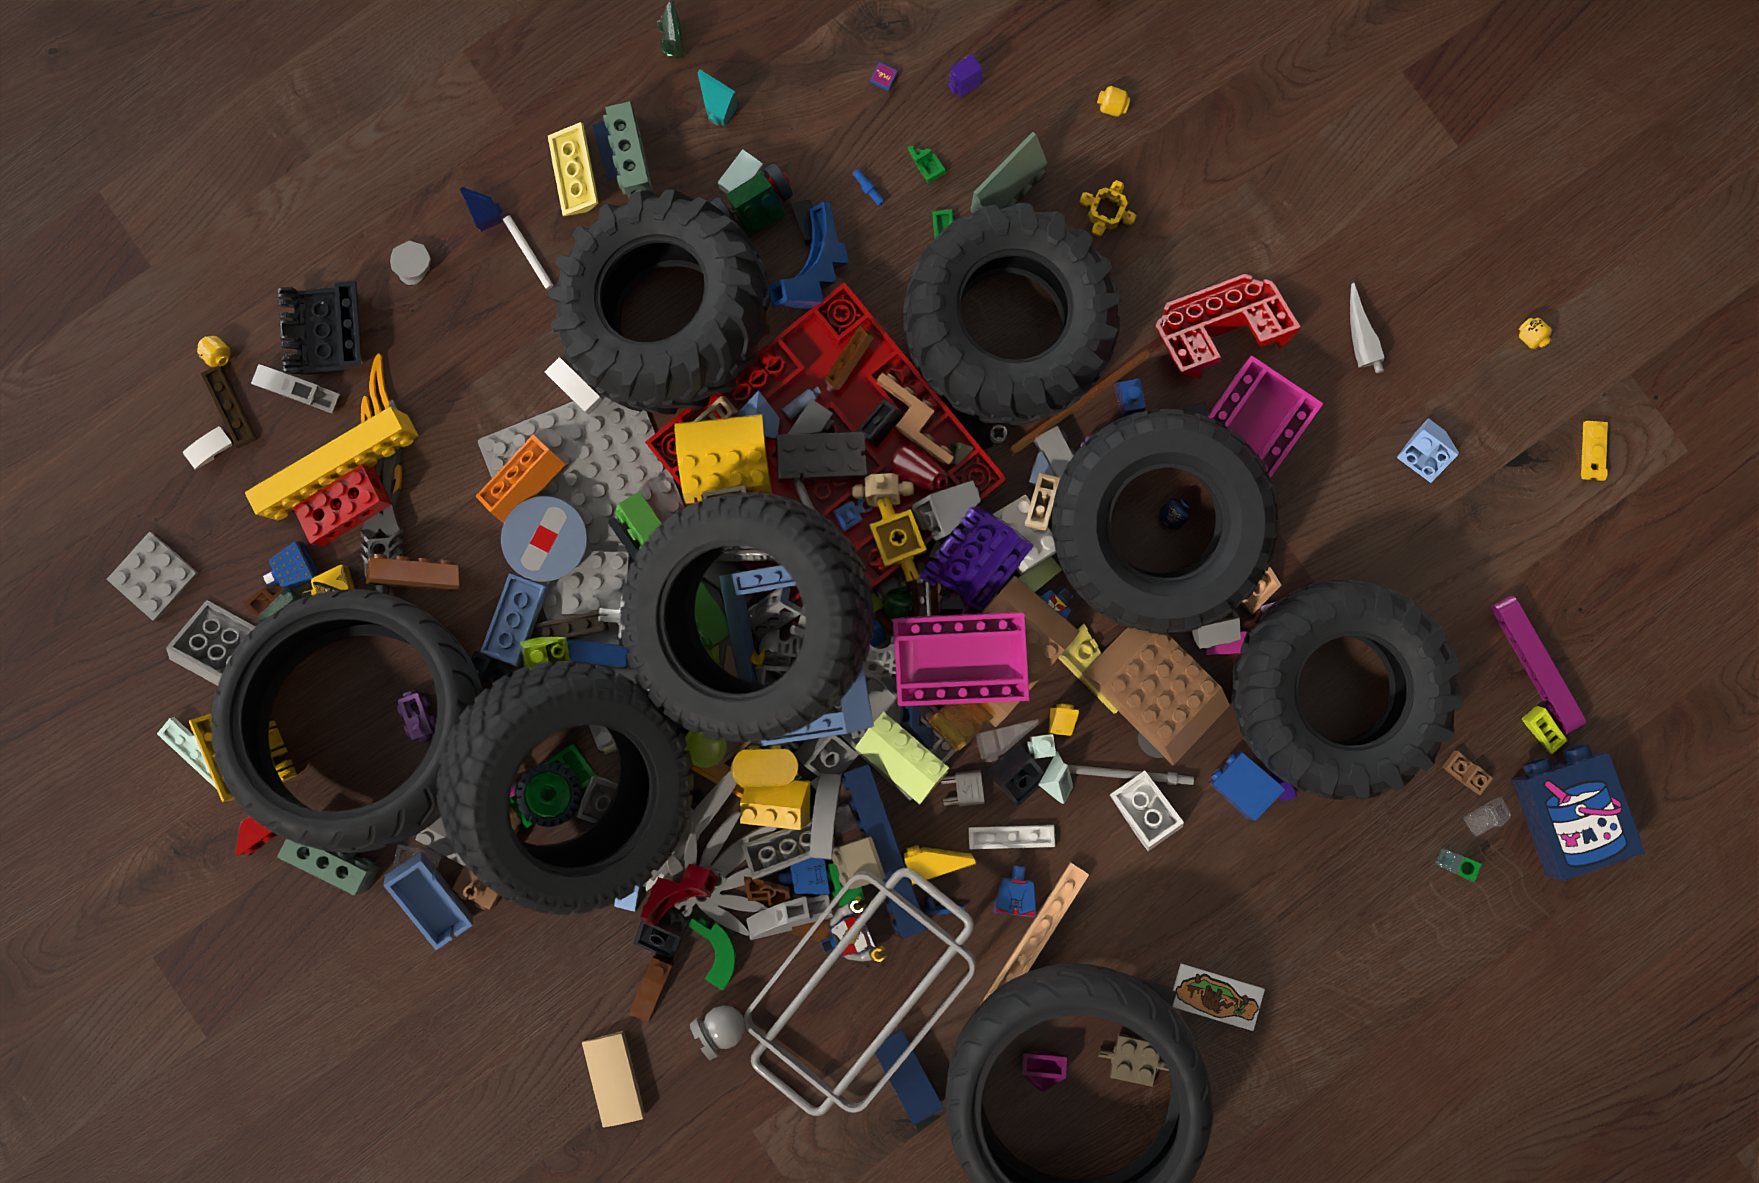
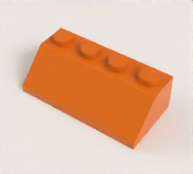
M532 435L476 497L491 514L504 523L510 512L517 505L525 500L536 497L540 491H543L552 478L561 472L565 463L535 435Z

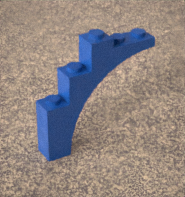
M822 202L809 209L812 222L810 254L805 266L795 278L782 279L768 286L773 307L809 309L824 302L821 289L836 283L834 270L849 263L845 243H839L830 202Z

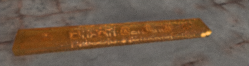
M1147 350L1140 353L1090 389L1076 403L1054 415L1019 440L1008 451L1012 456L1151 357L1150 353Z

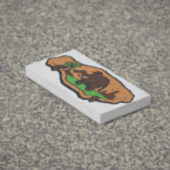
M1181 963L1174 985V990L1177 994L1173 1007L1253 1031L1265 989Z

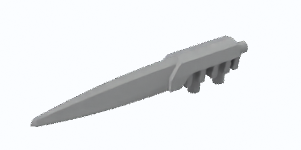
M731 770L688 816L684 831L678 833L677 836L680 840L674 851L670 854L676 857L679 862L684 857L685 846L690 833H695L697 842L701 832L716 815L737 785L732 777ZM667 861L659 869L658 872L655 870L651 872L652 881H654L660 873L665 876L669 875Z

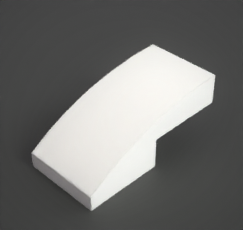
M219 426L183 451V454L196 470L214 460L215 455L231 447L232 442Z

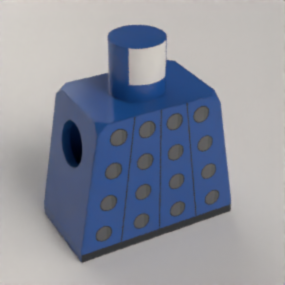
M295 541L269 560L273 570L264 574L263 577L269 586L279 582L281 587L288 589L311 582V579L318 576L319 573L305 544Z

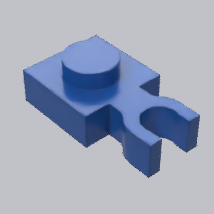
M866 497L859 499L856 505H854L853 501H849L832 512L843 531L862 520L860 516L862 512L866 513L873 509L872 506L863 508L862 504L866 501Z

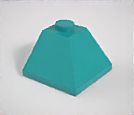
M699 70L698 78L708 119L716 125L720 123L725 127L739 107L735 91L702 70Z

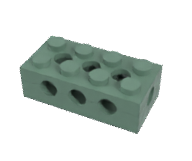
M625 102L605 107L607 115H603L604 122L610 134L608 139L610 147L613 149V162L619 174L617 179L623 195L627 194L628 198H630L632 193L639 191L654 195L638 122L631 103Z
M288 839L285 840L277 856L354 896L369 890L379 870V867L374 865V861L365 857L361 859L355 856L356 853L315 849Z

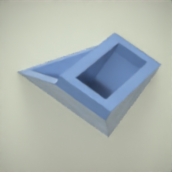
M758 391L740 409L736 417L762 414L765 438L776 439L780 418Z

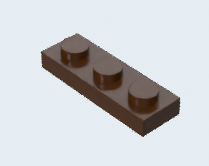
M858 327L826 375L825 379L832 388L839 391L841 386L846 383L851 371L858 365L864 352L870 347L874 337L866 328Z

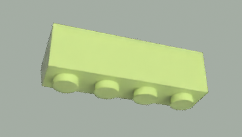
M885 712L875 720L874 727L866 731L855 747L856 750L918 804L923 802L949 770V767Z

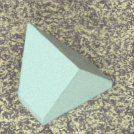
M1057 751L1056 756L1053 757L1038 785L1060 803L1065 804L1073 789V783L1069 767L1063 763Z

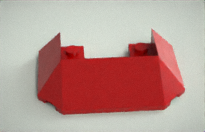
M1243 274L1166 304L1164 312L1156 324V329L1182 375L1201 379V369L1221 362V356L1211 340L1213 337L1248 325L1260 347L1275 342L1280 350L1300 330V325L1273 281L1264 280L1263 282L1252 279L1253 276Z

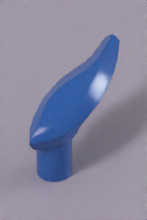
M932 896L924 899L927 909L924 911L925 914L942 915L952 913L944 905L935 906ZM958 905L960 908L965 909V906Z

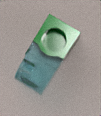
M1442 848L1435 865L1472 882H1475L1482 865Z

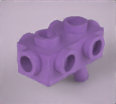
M415 690L404 693V698L398 700L397 710L399 715L404 717L406 735L411 737V740L419 739V742L431 739V734L435 733L434 728H436L437 721L434 715L430 716L427 708L430 707L428 697L426 695L423 696L422 693H416ZM417 702L418 710L411 708L412 703Z

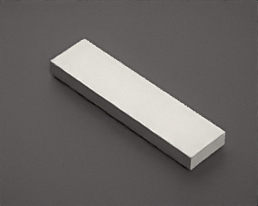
M1054 825L969 827V849L1055 847Z

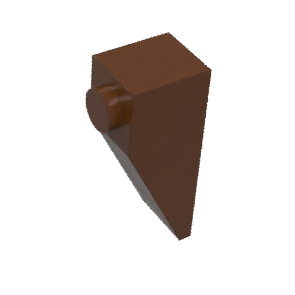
M657 954L652 957L629 1011L630 1015L649 1022L675 964L674 961Z

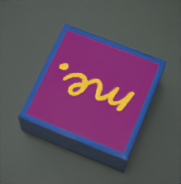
M879 62L870 79V83L889 92L898 71Z

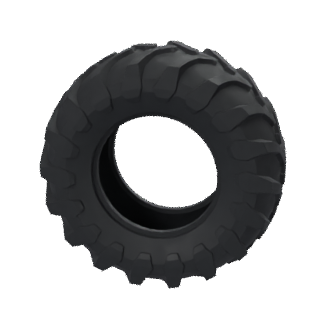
M665 190L660 197L639 191L631 194L627 205L605 204L599 209V220L591 227L578 226L575 229L573 235L576 244L568 256L558 255L555 263L561 269L557 287L549 288V298L556 302V319L551 321L553 331L560 335V340L564 345L563 351L570 364L573 363L572 366L585 382L596 389L598 393L631 410L640 412L645 410L665 416L675 415L678 408L700 410L708 406L709 398L713 394L731 393L738 386L736 376L743 369L756 366L759 357L755 350L762 337L770 334L771 327L765 322L767 310L771 302L768 283L765 278L767 274L752 241L739 225L723 211L707 200L699 197L694 200L676 190ZM673 266L695 269L704 275L705 290L701 306L693 320L683 330L670 338L649 343L636 342L623 337L621 330L622 308L628 294L641 279L656 270Z
M1019 203L999 209L996 205L985 206L968 217H961L949 224L926 247L918 259L906 289L903 309L904 333L907 335L908 350L916 367L921 369L922 377L940 397L944 396L946 398L945 403L954 410L972 416L975 415V419L986 423H1009L1010 425L1032 423L1052 417L1069 408L1094 386L1105 371L1113 355V349L1120 329V316L1117 315L1118 304L1121 302L1120 293L1109 275L1112 269L1109 259L1103 257L1091 246L1093 237L1087 231L1078 230L1066 225L1065 216L1057 211L1034 212L1032 205L1026 203ZM996 274H1019L1034 280L1050 294L1056 304L1060 317L1058 340L1042 354L1024 360H1008L989 354L972 340L963 324L961 300L967 291L980 280Z
M1351 579L1328 580L1314 583L1289 593L1288 597L1276 601L1268 607L1260 616V622L1249 628L1240 649L1242 654L1237 655L1234 661L1232 704L1240 731L1248 746L1272 773L1287 784H1292L1306 793L1330 799L1346 800L1347 798L1363 800L1384 794V790H1399L1405 787L1417 775L1420 769L1425 771L1430 769L1435 764L1442 742H1450L1455 734L1454 710L1461 708L1463 700L1456 674L1460 671L1459 661L1445 641L1447 636L1442 627L1424 612L1415 601L1388 587L1371 582ZM1350 636L1370 646L1382 660L1389 679V696L1383 714L1368 731L1352 739L1329 741L1314 731L1306 721L1299 705L1298 682L1304 664L1317 648L1335 638Z

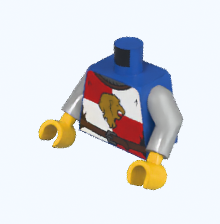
M860 896L856 897L853 902L839 907L831 918L830 925L828 926L831 937L820 941L825 953L837 946L860 917L861 912L866 907V904L863 906L857 904L861 900ZM866 924L841 954V957H845L848 960H875L877 962L883 961L887 956L879 955V951L885 949L883 946L873 950L876 947Z

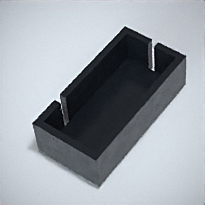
M864 432L777 435L778 483L798 482L799 474H803L801 477L802 482L864 480L867 475L866 455L863 456L865 452Z

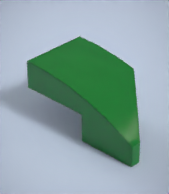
M914 146L907 147L909 154L928 184L946 174L945 168L936 155L932 154L931 149L919 150L914 149Z

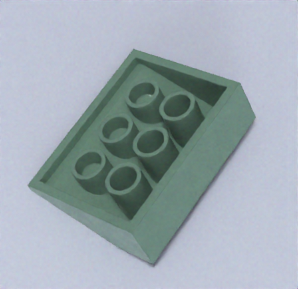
M1034 132L974 191L971 205L972 213L990 205H996L999 209L1015 205L1018 202L1016 199L1021 194L1025 196L1032 188L1031 184L1035 180L1039 181L1047 172L1045 170L1047 160Z

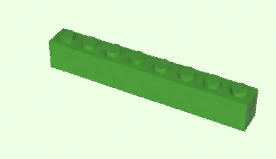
M640 491L618 503L615 510L617 519L626 525L630 538L633 541L636 540L640 547L645 541H648V536L662 524ZM700 582L695 601V621L702 643L711 650L730 638L726 617L703 583Z

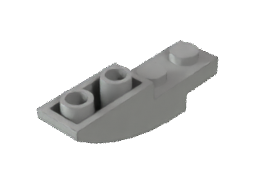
M258 364L251 382L255 386L331 414L334 413L340 394L260 364Z
M828 894L807 899L806 896L794 899L747 918L750 940L793 930L792 927L816 922L830 905ZM832 909L824 919L833 917Z

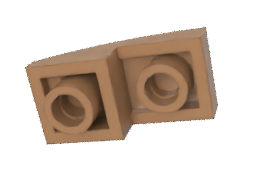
M1454 750L1442 766L1448 773L1478 795L1482 794L1493 779L1459 751Z

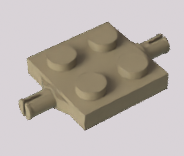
M1118 1033L1113 1050L1099 1048L1098 1057L1111 1059L1110 1078L1153 1087L1155 1074L1158 1069L1169 1071L1165 1062L1160 1060L1156 1050L1143 1038Z

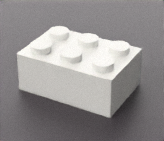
M1026 495L992 514L1010 524L1034 545L1016 568L1020 575L1056 553L1053 534L1048 527L1044 531L1025 526L1031 504Z

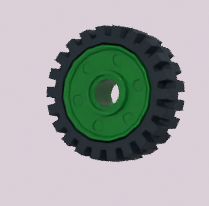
M542 763L529 769L522 776V780L519 781V788L516 792V795H518L516 800L519 803L520 812H523V816L529 819L531 823L542 827H554L567 822L576 814L582 800L583 790L581 789L582 784L578 780L579 777L573 773V770L558 763ZM547 789L553 790L555 795L553 800L546 798L545 792Z

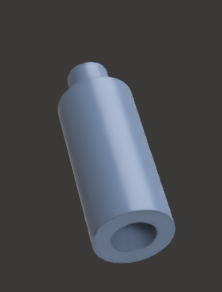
M818 387L812 391L807 389L781 410L791 422L802 414L811 399L817 402V397L822 392Z

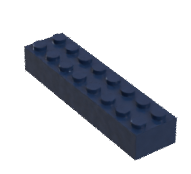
M868 763L845 771V777H842V782L845 790L850 789L852 794L849 801L852 810L858 811L859 817L856 818L860 832L865 831L866 837H872L886 876L882 881L887 883L897 870L906 868ZM902 877L893 889L921 911L910 878ZM889 896L888 899H885L889 914L894 913L895 916L893 926L896 934H901L902 939L927 930L925 925Z

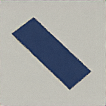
M604 121L592 124L608 181L617 179L619 174L613 162L612 156L614 153L608 139V135H610L608 128H606Z

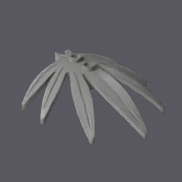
M737 811L712 836L699 863L700 867L712 870L719 877L711 897H691L678 902L674 906L679 910L683 905H686L682 914L687 917L691 914L692 907L697 904L702 911L716 922L733 931L749 936L750 933L735 916L725 909L718 907V905L748 912H761L768 909V907L758 901H748V897L735 894H720V892L745 885L744 876L751 877L749 867L740 869L725 877L746 859L742 845L772 834L777 827L762 826L753 830L730 845L712 863L741 815ZM694 832L690 833L685 846V870L688 864L696 865L697 843ZM669 853L667 855L669 874L674 882L680 883L684 872L683 867L678 859ZM782 868V869H780V870L774 871V872H772V873H769V874H767V875L761 876V877L756 878V879H763V878H765V877H767V876H770V875H772V874H774V873H777V872H779V871H781V870H783V869H785V868Z

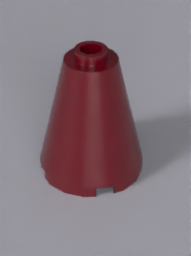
M910 442L911 444L901 445L895 451L890 462L893 465L890 473L898 475L901 484L902 482H911L914 487L932 491H941L946 487L948 474L922 447L914 442Z

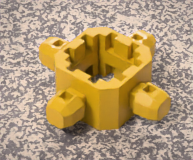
M1118 180L1114 181L1110 189H1100L1096 198L1092 197L1093 194L1087 192L1082 194L1079 202L1085 207H1091L1088 216L1090 221L1094 223L1092 235L1101 237L1105 229L1111 230L1116 228L1120 220L1126 225H1133L1136 215L1129 210L1128 212L1124 211L1128 203L1126 197L1121 194L1124 183ZM1107 198L1110 202L1118 203L1117 206L1120 208L1115 219L1111 218L1109 220L1107 219L1108 217L1098 215L1096 208L1101 199Z

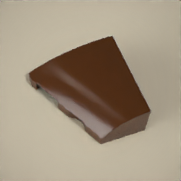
M744 876L748 901L769 900V907L791 901L790 886Z

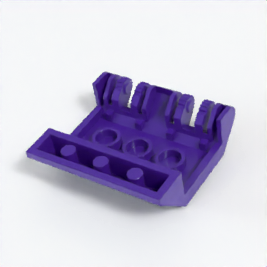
M972 506L966 513V516L961 519L963 524L960 527L954 528L953 533L948 536L939 548L940 550L934 554L936 559L929 561L927 567H924L919 576L933 586L936 584L935 580L961 594L967 604L983 611L1034 545L1010 524L979 506Z

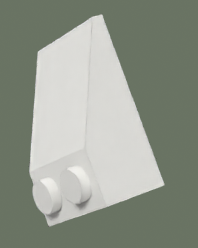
M1143 771L1110 794L1114 803L1147 851L1183 827L1184 822L1146 771Z

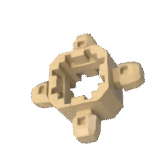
M893 473L868 475L865 477V486L861 484L852 487L854 498L863 499L866 497L868 505L873 507H879L876 501L881 498L884 506H886L884 502V497L886 496L890 497L892 506L900 504V494L908 496L914 493L913 483L902 482L900 484L898 475Z

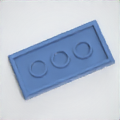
M509 573L480 653L520 667L523 658L519 642L530 639L549 587Z

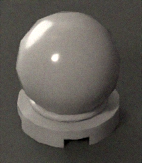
M726 1005L710 1010L706 1014L704 1022L696 1018L689 1024L694 1038L697 1039L699 1037L704 1047L701 1050L709 1060L719 1056V1049H729L736 1046L745 1032V1021L742 1014L734 1007Z

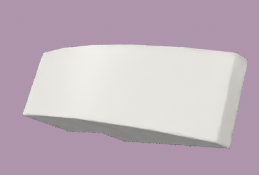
M560 357L545 371L587 414L602 401V398Z

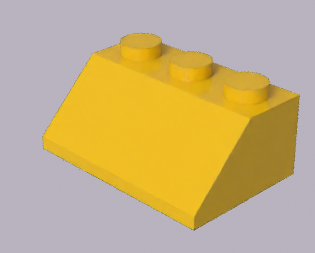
M793 779L787 786L745 787L740 802V823L795 830L803 829L810 823V781Z

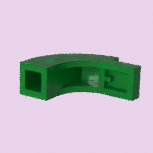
M694 916L688 926L707 938L715 950V962L705 980L723 991L735 970V943L729 931L720 923L715 922L713 927L709 926L710 922L704 917L699 916L697 918Z

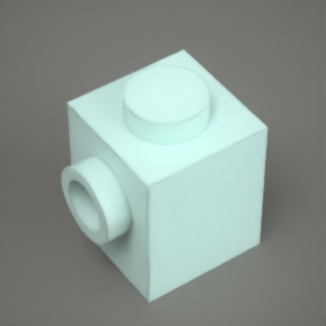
M1053 734L1030 737L1027 747L1028 753L1032 754V758L1056 756Z

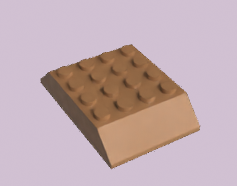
M1016 576L1009 581L983 611V613H1025L1029 691L1080 632ZM1020 701L968 704L997 727Z
M1126 628L1082 673L1172 765L1176 764L1230 706L1222 687L1168 633L1155 634Z

